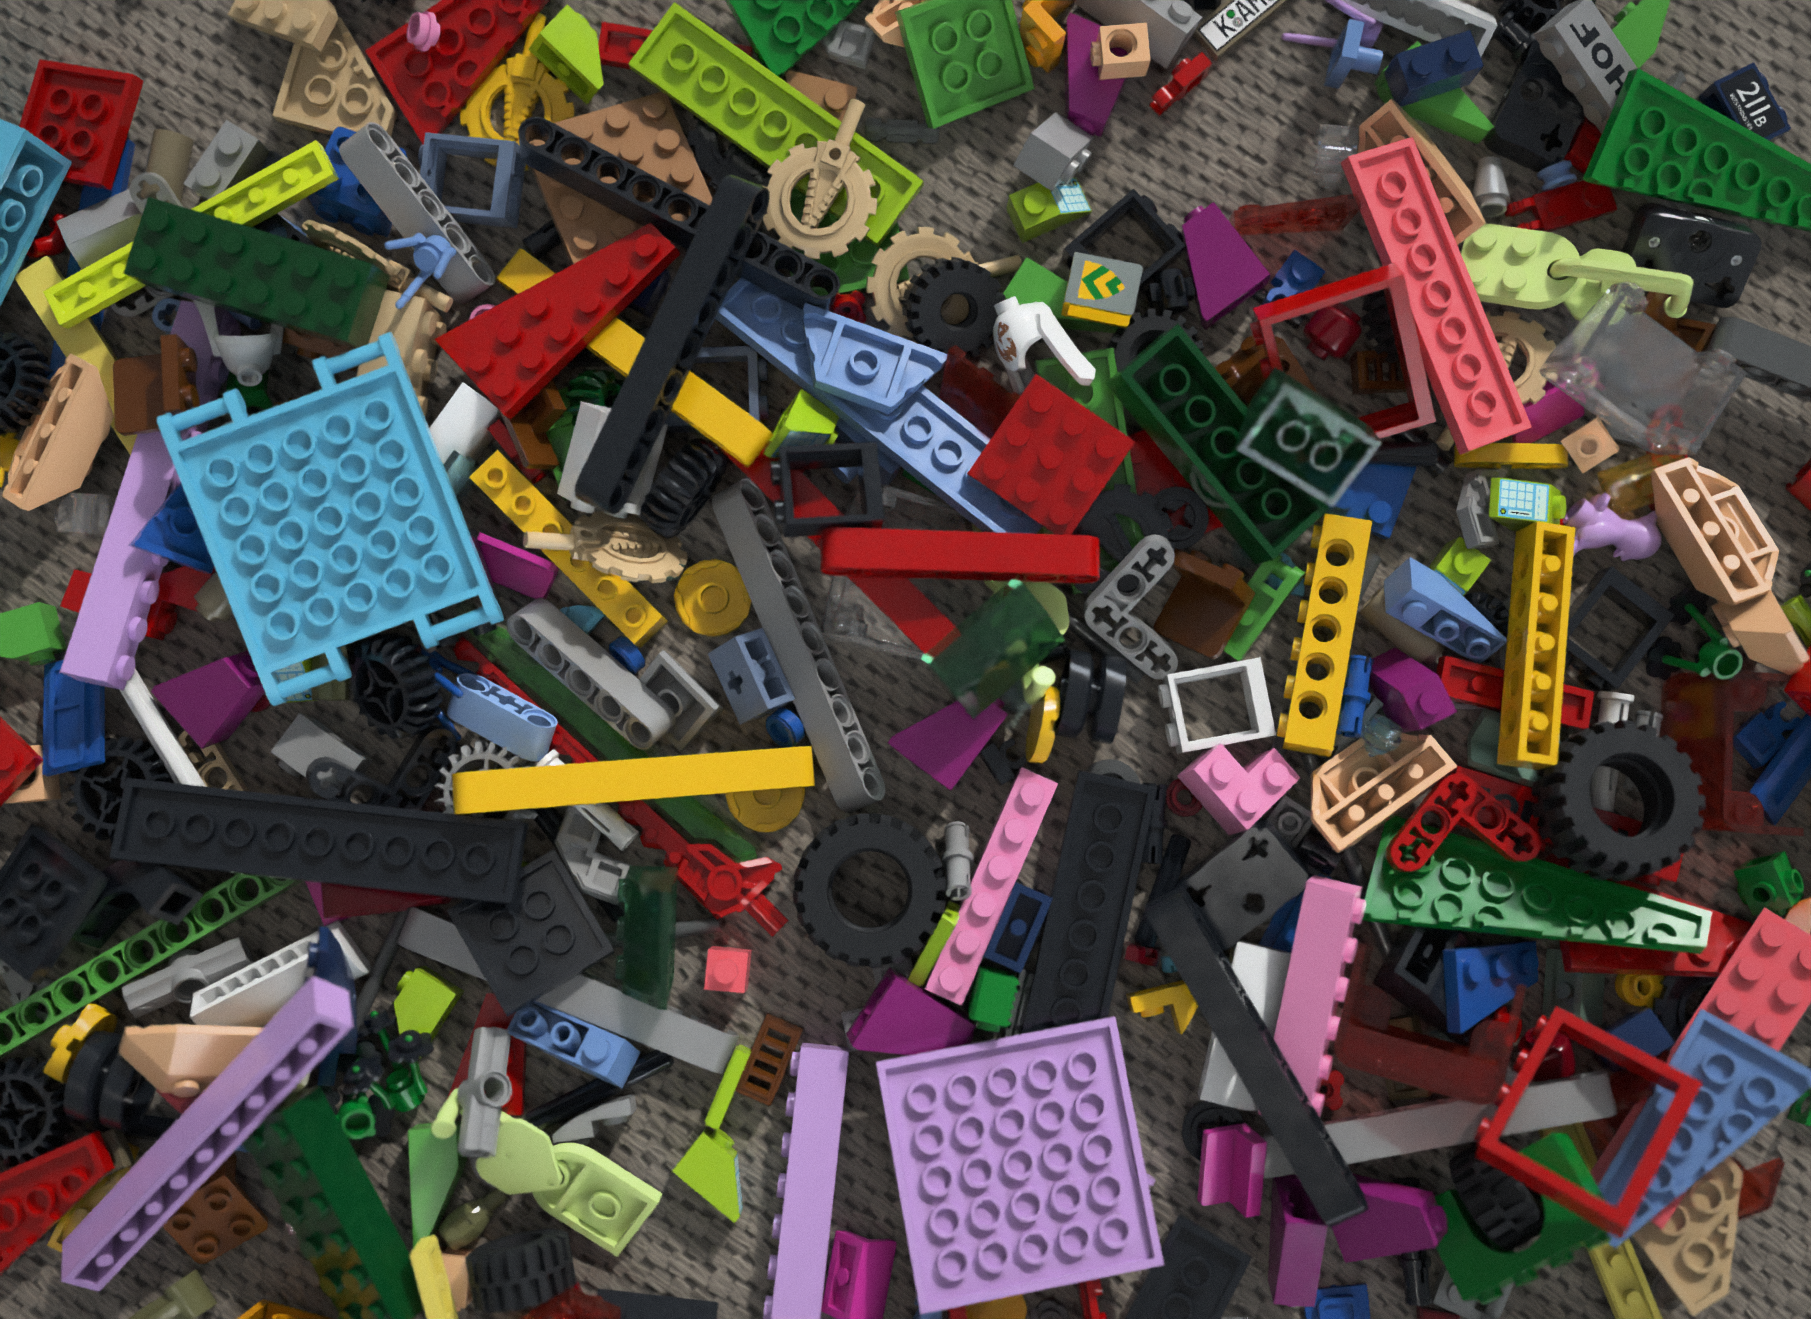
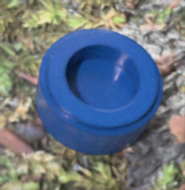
M620 636L609 644L610 655L633 675L645 667V660L641 652L627 637Z
M779 708L766 719V729L769 736L781 747H794L805 736L802 722L788 709Z

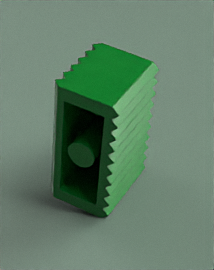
M979 965L967 1009L970 1019H973L976 1023L975 1027L999 1032L1000 1026L1007 1027L1011 1024L1009 1018L1012 1017L1010 1010L1014 1009L1012 1002L1016 1000L1014 994L1018 992L1015 986L1020 984L1013 972Z

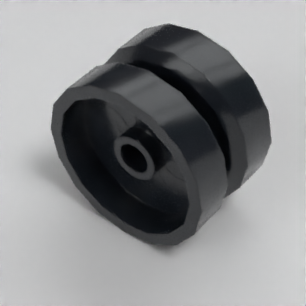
M1069 649L1058 684L1060 711L1059 718L1055 721V735L1076 738L1083 730L1086 715H1088L1087 734L1090 740L1111 744L1117 732L1123 705L1127 672L1126 659L1104 655L1097 665L1093 678L1094 661L1089 652Z
M104 1030L98 1031L89 1037L80 1049L70 1070L65 1087L64 1109L65 1114L69 1118L90 1124L101 1119V1124L106 1128L122 1132L133 1130L142 1121L152 1103L156 1088L119 1054V1045L123 1035Z

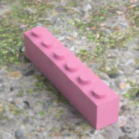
M1021 767L1018 769L970 879L972 894L969 898L961 900L959 904V920L929 973L924 985L925 990L962 1006L1058 783Z
M1314 875L1306 881L1274 1040L1320 1117L1325 1102V1095L1319 1093L1322 1079L1328 1080L1333 1064V1056L1327 1055L1330 1040H1337L1341 1026V1017L1335 1016L1338 1001L1344 1003L1349 988L1350 979L1344 977L1346 962L1353 963L1358 945V940L1352 938L1354 924H1361L1366 900L1360 899L1362 891L1360 886Z

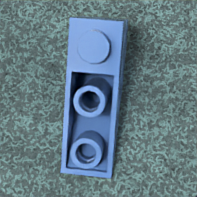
M1409 557L1384 580L1385 612L1467 659L1481 664L1507 643L1506 637L1442 575Z
M533 1001L516 1011L507 1028L511 1036L621 1089L640 1054V1051L626 1039L538 1001Z

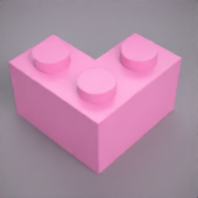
M1222 744L1204 750L1177 775L1228 835L1248 830L1301 778L1275 748L1255 755L1242 767Z

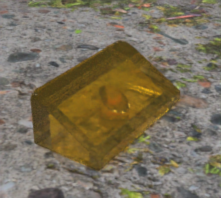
M1666 447L1598 472V482L1603 494L1606 493L1611 496L1608 503L1609 509L1619 516L1655 503L1651 477L1652 471L1682 460L1684 456L1672 447Z

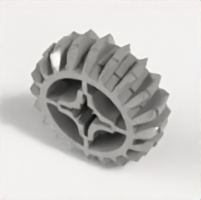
M477 740L474 748L471 745H464L460 747L461 756L452 754L448 757L453 768L443 767L439 770L442 776L446 777L445 783L440 782L435 785L436 789L444 790V797L436 799L435 803L436 805L446 806V810L442 813L454 814L452 773L472 772L482 763H484V767L479 769V771L499 770L502 766L505 769L525 768L524 766L528 760L507 750L506 746L502 748L493 742H490L488 745L485 740ZM533 809L509 810L502 820L525 822L528 824L524 818L535 819L538 814ZM499 811L473 813V816L494 819V817H498ZM456 814V815L472 816L471 814Z

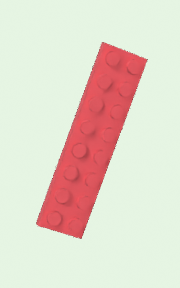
M1413 137L1348 156L1341 162V165L1382 266L1395 263L1405 276L1424 368L1459 454L1467 453L1531 428L1532 426Z
M1763 908L1663 1062L1669 1064L1700 1009L1705 1010L1779 1052L1811 1003V935L1768 909ZM1649 1081L1590 1171L1597 1186L1654 1090L1655 1083ZM1689 1189L1657 1213L1650 1222L1663 1229Z

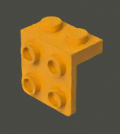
M1025 0L1022 5L1023 11L1019 22V30L1027 61L1035 68L1041 66L1047 74L1059 65L1066 32L1054 19L1075 0Z

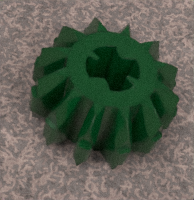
M596 369L585 370L583 373H579L576 379L570 380L571 392L565 394L570 404L566 411L573 415L572 426H575L581 402L612 408L622 388L623 380L616 379L612 371H597Z

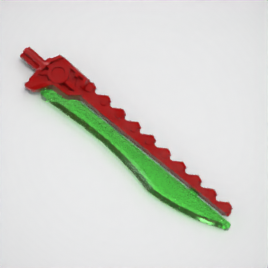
M497 626V630L475 636V638L511 669L507 674L488 659L473 643L464 637L459 638V642L456 643L453 649L457 660L478 662L480 665L478 672H476L477 675L502 686L511 693L543 709L519 687L524 681L610 761L650 758L644 750L638 749L629 743L510 637L506 629ZM557 721L549 752L556 750L559 754L570 755L572 757L571 764L601 762ZM685 796L653 800L695 838L716 839L736 857H740V863L734 861L714 844H691L644 800L617 802L619 804L617 813L630 825L643 828L642 836H639L643 847L665 850L666 854L663 862L667 871H672V875L716 919H720L735 911L743 912L746 910L771 937L789 921L762 894V891L774 880L775 874L782 870V865L769 857L757 859L755 846L742 838L695 798Z

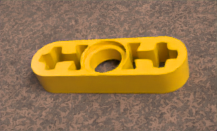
M1491 443L1460 455L1455 445L1454 466L1457 468H1501V465H1512V469H1561L1568 467V451L1563 444Z

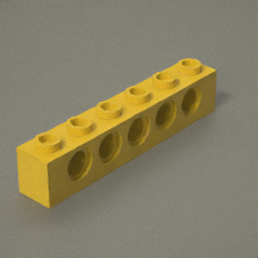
M498 450L469 477L524 533L570 534L571 527L574 525ZM540 549L639 648L668 622L629 581L622 580L620 576L611 573L605 574L592 567L593 563L590 561L572 559L569 550Z
M1325 513L1322 526L1314 525L1310 548L1318 549L1316 562H1307L1304 585L1311 586L1309 600L1301 599L1297 618L1298 623H1304L1302 638L1294 637L1290 660L1298 661L1295 676L1287 675L1283 698L1291 699L1288 714L1280 713L1277 736L1284 738L1282 749L1330 757L1333 752L1372 521ZM1338 552L1345 556L1347 563L1342 566H1333L1327 561L1326 556L1330 553ZM1331 589L1340 595L1341 600L1335 604H1327L1321 600L1319 593L1323 590ZM1317 627H1327L1333 632L1334 638L1328 642H1321L1313 636L1312 631ZM1312 664H1319L1326 669L1328 676L1323 680H1313L1307 675L1306 668ZM1305 702H1313L1319 706L1321 715L1315 719H1307L1301 715L1299 706Z
M1536 521L1516 531L1497 764L1537 770L1557 764L1575 527Z

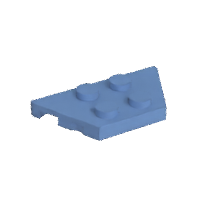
M804 304L801 317L813 386L816 389L889 415L945 365L948 357L946 353L811 304Z

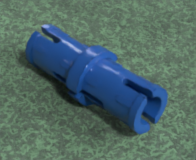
M1349 655L1336 730L1338 735H1341L1343 732L1342 736L1361 737L1365 706L1370 703L1371 694L1368 692L1373 659L1369 657L1366 660L1367 656Z

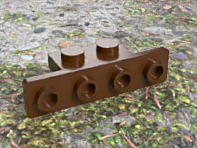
M553 379L511 420L500 411L522 464L528 469H555L559 465L546 432L567 409Z

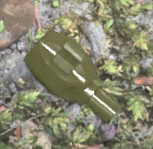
M496 1188L483 1199L480 1197L477 1200L474 1199L460 1205L446 1217L439 1226L438 1231L453 1250L466 1246L482 1233L490 1222V1218L494 1215L493 1211L509 1198L504 1192Z

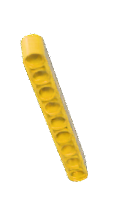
M520 248L496 279L506 289H511L516 294H519L556 273ZM615 317L585 348L624 377H627L645 338ZM689 371L671 411L740 463L749 467L774 435L757 419Z
M812 746L451 774L454 815L815 786Z

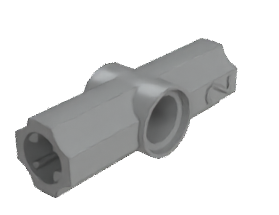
M238 936L204 952L196 950L180 951L170 958L167 968L122 987L123 997L129 1011L135 1018L175 1001L192 1004L193 993L253 964L254 959L248 944L242 936Z
M480 1027L474 1030L468 1078L460 1084L458 1089V1101L463 1108L457 1152H460L462 1156L491 1158L496 1155L502 1105L508 1102L512 1093V1085L506 1075L511 1040L508 1030L498 1027Z

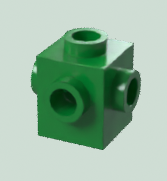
M1785 851L1747 860L1734 870L1738 881L1737 890L1739 897L1745 905H1748L1752 916L1759 915L1763 908L1778 916L1785 915L1804 896L1802 877L1796 869L1792 868Z

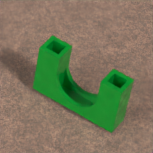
M1552 1133L1518 1152L1606 1202L1568 1134ZM1449 1189L1434 1197L1437 1205L1443 1208L1448 1224L1447 1233L1436 1246V1249L1463 1301L1479 1300L1481 1305L1495 1301L1504 1295L1501 1288L1513 1282L1516 1287L1526 1285L1539 1278L1536 1270L1548 1264L1552 1269L1559 1268L1575 1259L1572 1254L1575 1250L1586 1246L1588 1251H1591L1609 1243L1612 1239L1607 1231L1541 1194L1545 1206V1221L1541 1234L1525 1250L1520 1252L1506 1251L1491 1240L1481 1229L1456 1189Z

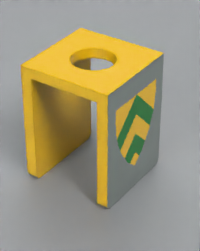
M1074 252L1061 315L1127 328L1130 317L1135 310L1143 267L1139 264Z

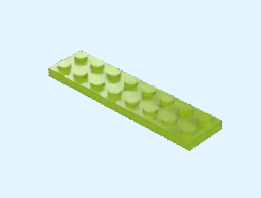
M675 2L628 63L631 70L768 169L776 159L782 163L790 156L788 150L804 143V147L807 149L817 147V141L828 142V139L834 141L841 125L840 120ZM854 132L849 147L852 152L860 157L857 164L862 171L870 170L875 182V186L870 187L871 198H877L876 215H869L865 226L869 227L870 230L864 238L876 247H879L923 188L924 181ZM810 174L798 181L795 186L804 195H806ZM844 186L828 210L829 213L838 219L841 218L846 210L847 195Z

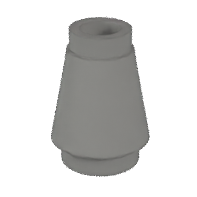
M1485 157L1477 163L1472 196L1483 218H1494L1503 215L1507 210V205L1510 203L1501 159L1498 157Z

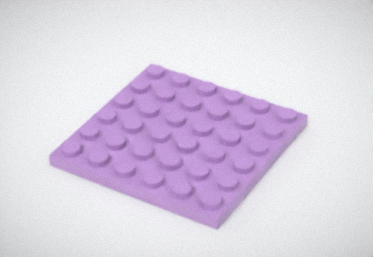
M1112 1016L876 1061L920 1314L1164 1265L1116 1017Z

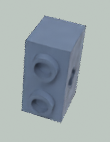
M763 628L735 636L708 653L740 725L766 716L795 700Z

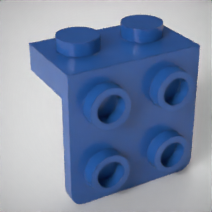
M338 127L333 131L324 150L339 179L309 195L308 198L316 214L322 219L331 223H337L339 220L351 224L355 230L362 234L373 236L376 233L388 238L393 225L392 222L347 167L339 152L340 145L356 132L344 127ZM400 148L404 155L407 157L405 150L403 148Z

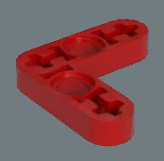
M1455 773L1443 777L1436 783L1389 842L1386 848V858L1391 867L1397 871L1411 872L1418 870L1426 863L1458 821L1511 862L1532 860L1537 856L1541 842L1533 828L1480 785L1464 774ZM1460 783L1462 786L1460 794L1463 796V799L1452 800L1446 808L1434 803L1435 799L1438 803L1445 802L1451 795V790L1447 786ZM1484 806L1490 807L1496 812L1497 823L1492 829H1485L1478 822L1477 814ZM1427 811L1434 812L1440 817L1441 827L1436 834L1425 832L1421 826V818ZM1508 822H1509V823L1511 824V826L1508 827V828H1506V826H1507V824H1508ZM1505 829L1513 837L1524 836L1526 839L1523 841V845L1527 850L1514 852L1515 842L1507 835L1500 836L1497 839L1496 835ZM1412 830L1418 838L1427 841L1428 845L1425 846L1424 843H1417L1411 851V855L1415 858L1414 861L1401 862L1399 859L1402 853L1398 848L1399 846H1409L1416 839L1415 836L1409 834Z

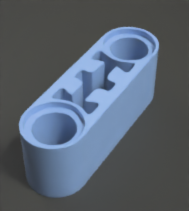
M463 673L457 676L455 686L463 691V697L458 698L453 694L451 695L447 709V715L450 719L502 748L506 746L508 751L519 755V757L525 760L540 761L548 754L557 726V719L552 714L482 676L471 673Z

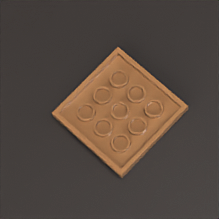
M663 92L554 123L710 205L713 198L670 100ZM533 140L529 142L531 145L541 146L545 144V142L542 140ZM575 158L565 160L566 163L571 165L581 163L580 160ZM531 167L571 265L643 227ZM603 177L600 179L602 182L607 184L614 183L617 181L612 177ZM646 195L635 197L640 202L653 200ZM673 214L670 216L671 218L677 221H684L688 219L685 215L682 214Z

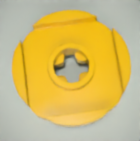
M95 1002L89 1003L81 1012L79 1019L71 1027L64 1025L57 1031L51 1041V1046L56 1050L47 1062L43 1072L58 1082L67 1083L72 1065L86 1040L98 1031L104 1030L113 1033L116 1028L117 1017Z

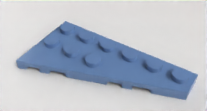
M1700 1009L1668 1065L1701 1081L1702 1085L1622 1239H1619L1609 1233L1612 1240L1608 1244L1617 1248L1669 1203L1678 1198L1697 1180L1712 1170L1810 1089L1811 1070L1705 1010ZM1657 1084L1598 1184V1188L1606 1202L1615 1208L1675 1096L1674 1093Z

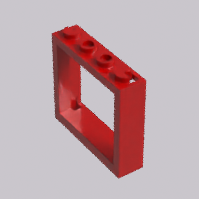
M1395 263L1253 308L1256 322L1249 323L1255 346L1262 345L1265 358L1259 360L1261 372L1265 383L1272 381L1275 393L1268 396L1274 418L1281 417L1284 428L1277 431L1283 452L1290 451L1296 464L1436 422L1405 276ZM1383 289L1409 402L1299 435L1272 324Z
M1556 1006L1550 1018L1542 1015L1536 1024L1531 1037L1537 1041L1531 1052L1523 1049L1512 1069L1518 1075L1512 1086L1504 1083L1493 1102V1105L1499 1108L1493 1120L1484 1118L1473 1138L1479 1142L1476 1157L1615 1237L1622 1239L1691 1107L1702 1082ZM1558 1032L1675 1094L1616 1208L1498 1142Z

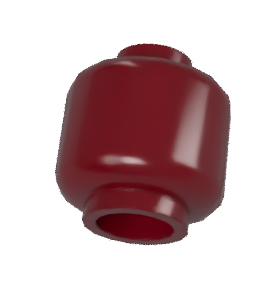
M1342 303L1316 310L1303 328L1305 338L1310 341L1306 349L1323 361L1328 356L1335 359L1344 358L1361 336L1362 329L1358 324L1361 317Z
M1535 1027L1529 1029L1519 1040L1517 1046L1518 1055H1520L1523 1049L1531 1052L1537 1041L1531 1037ZM1558 1032L1532 1080L1539 1082L1571 1076L1575 1073L1576 1062L1568 1037Z

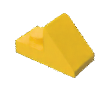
M1184 980L1126 994L1129 1009L1133 1013L1140 1012L1141 1017H1151L1164 1013L1163 1006L1169 1005L1175 1030L1180 1035L1184 1033L1198 1008V1004Z

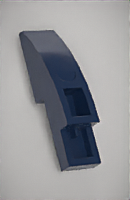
M319 927L318 942L309 943L307 968H314V977L348 990L353 1027L313 1068L318 1069L317 1085L334 1086L339 1053L356 1054L357 999L353 974L343 949L328 927ZM305 977V979H304V984H305L311 977Z

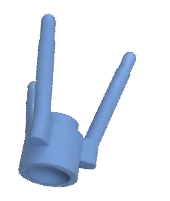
M416 233L413 237L385 242L384 247L387 250L414 246V262L420 269V273L396 302L395 306L397 309H402L433 273L436 279L442 277L449 261L456 255V249L451 247L445 238L440 235H431L425 238L423 234Z

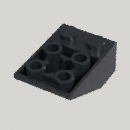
M1403 925L1373 984L1464 1049L1474 1054L1495 1011L1461 1034L1448 1032L1443 950L1472 947L1473 945L1460 930Z

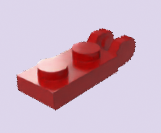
M1582 180L1507 205V210L1504 214L1505 217H1514L1532 210L1535 221L1522 223L1516 226V228L1552 232L1612 214L1617 210V206L1610 187Z

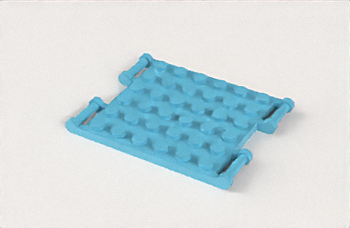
M391 332L378 336V341L327 359L326 356L314 359L313 366L322 390L249 417L246 412L244 399L236 388L223 393V398L174 416L172 413H167L157 417L159 429L266 696L273 706L287 702V697L329 681L337 679V681L341 682L351 678L350 666L343 656L340 647L414 620L424 646L429 649L439 645V640L487 622L493 625L504 620L502 610L494 596L402 361L398 344ZM385 356L388 363L387 366L347 381L336 383L334 374ZM230 413L232 423L182 440L181 430ZM479 596L483 607L432 625L428 614ZM326 654L329 662L328 665L283 682L278 680L276 671L318 655Z

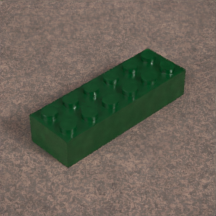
M151 197L147 199L123 274L147 286L353 349L369 343L390 278L389 275L371 263Z
M1179 324L1162 333L1106 382L1107 386L1255 564L1274 560L1330 509Z
M320 1086L289 1093L251 1132L242 1144L253 1155L261 1170L263 1183L272 1190L281 1206V1216L293 1228L300 1241L302 1254L312 1263L319 1276L321 1289L331 1298L339 1313L338 1319H413L424 1307L410 1259V1253Z

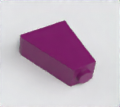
M1070 13L1065 26L1066 36L1064 40L1066 119L1090 135L1102 137L1127 78L1099 80L1098 66H1092L1090 45L1091 42L1097 40L1101 25ZM1114 47L1110 49L1115 56L1124 57L1128 55L1123 48Z
M1214 202L1205 209L1202 206L1193 209L1184 218L1183 221L1185 223L1182 225L1181 232L1183 243L1186 245L1184 251L1190 277H1193L1196 295L1194 296L1200 323L1205 330L1252 297L1257 291L1268 285L1270 273Z
M1396 647L1372 658L1373 665L1369 684L1376 698L1384 704L1381 708L1394 732L1406 733L1422 730L1457 712L1439 675Z
M248 650L222 658L154 686L151 690L152 694L201 749L229 739L265 693Z
M988 690L983 695L978 691H974L895 734L887 744L951 791L1008 715L1002 710L1005 703Z
M889 967L846 1033L851 1045L858 1050L913 1055L970 1044L974 1036L973 1029L975 1024L963 1011L932 992L925 990L922 986L919 987L907 980V977Z
M1353 1174L1365 1195L1369 1210L1332 1227L1344 1261L1349 1263L1435 1248L1447 1233L1448 1224L1446 1214L1443 1208L1437 1205L1433 1192Z
M1294 1174L1274 1177L1272 1179L1268 1283L1275 1305L1315 1307L1327 1225L1319 1215L1299 1178Z

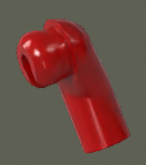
M59 213L52 216V220H49L48 224L53 231L48 236L34 238L27 252L28 257L59 255L64 251L67 246L56 221L68 215Z

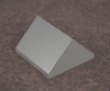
M130 189L56 222L66 246L82 270L133 242L142 214L130 196Z
M664 650L658 653L639 679L673 710L676 719L675 727L664 736L680 752L724 710Z

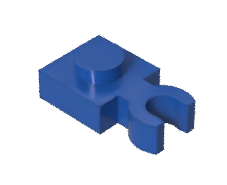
M1294 249L1270 282L1275 288L1268 292L1262 301V305L1313 289L1326 271Z
M1785 701L1769 706L1764 714L1760 712L1752 715L1727 738L1753 769L1764 766L1785 743L1786 739L1781 733L1795 729L1801 721L1798 716L1787 722L1781 719L1780 711L1787 705Z

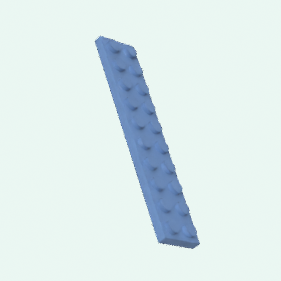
M776 270L779 275L785 277L778 270ZM740 278L728 290L715 317L717 321L810 395L830 408L839 418L869 442H877L879 450L983 532L1037 534L1041 530L1042 525L967 474L991 439L922 385L889 415L816 389L812 381L801 317L802 309L743 278Z

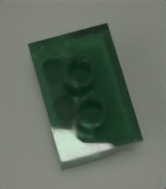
M1275 367L1250 401L1235 448L1329 506L1334 507L1381 446L1382 442L1369 425Z
M1011 579L922 656L921 659L969 716L975 719L1060 645L1064 638L1048 612L1023 582Z
M630 865L626 877L619 878L618 902L625 903L624 917H618L617 941H624L623 955H617L616 979H622L623 994L658 1010H667L675 972L678 867Z

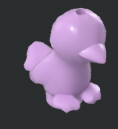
M1606 493L1592 496L1589 501L1582 498L1566 512L1563 523L1566 526L1575 527L1573 557L1582 549H1595L1613 544L1616 547L1613 554L1614 558L1620 556L1621 561L1640 560L1651 557L1661 546V534L1656 526L1657 515L1655 511L1637 519H1622L1615 512L1607 508L1611 496Z

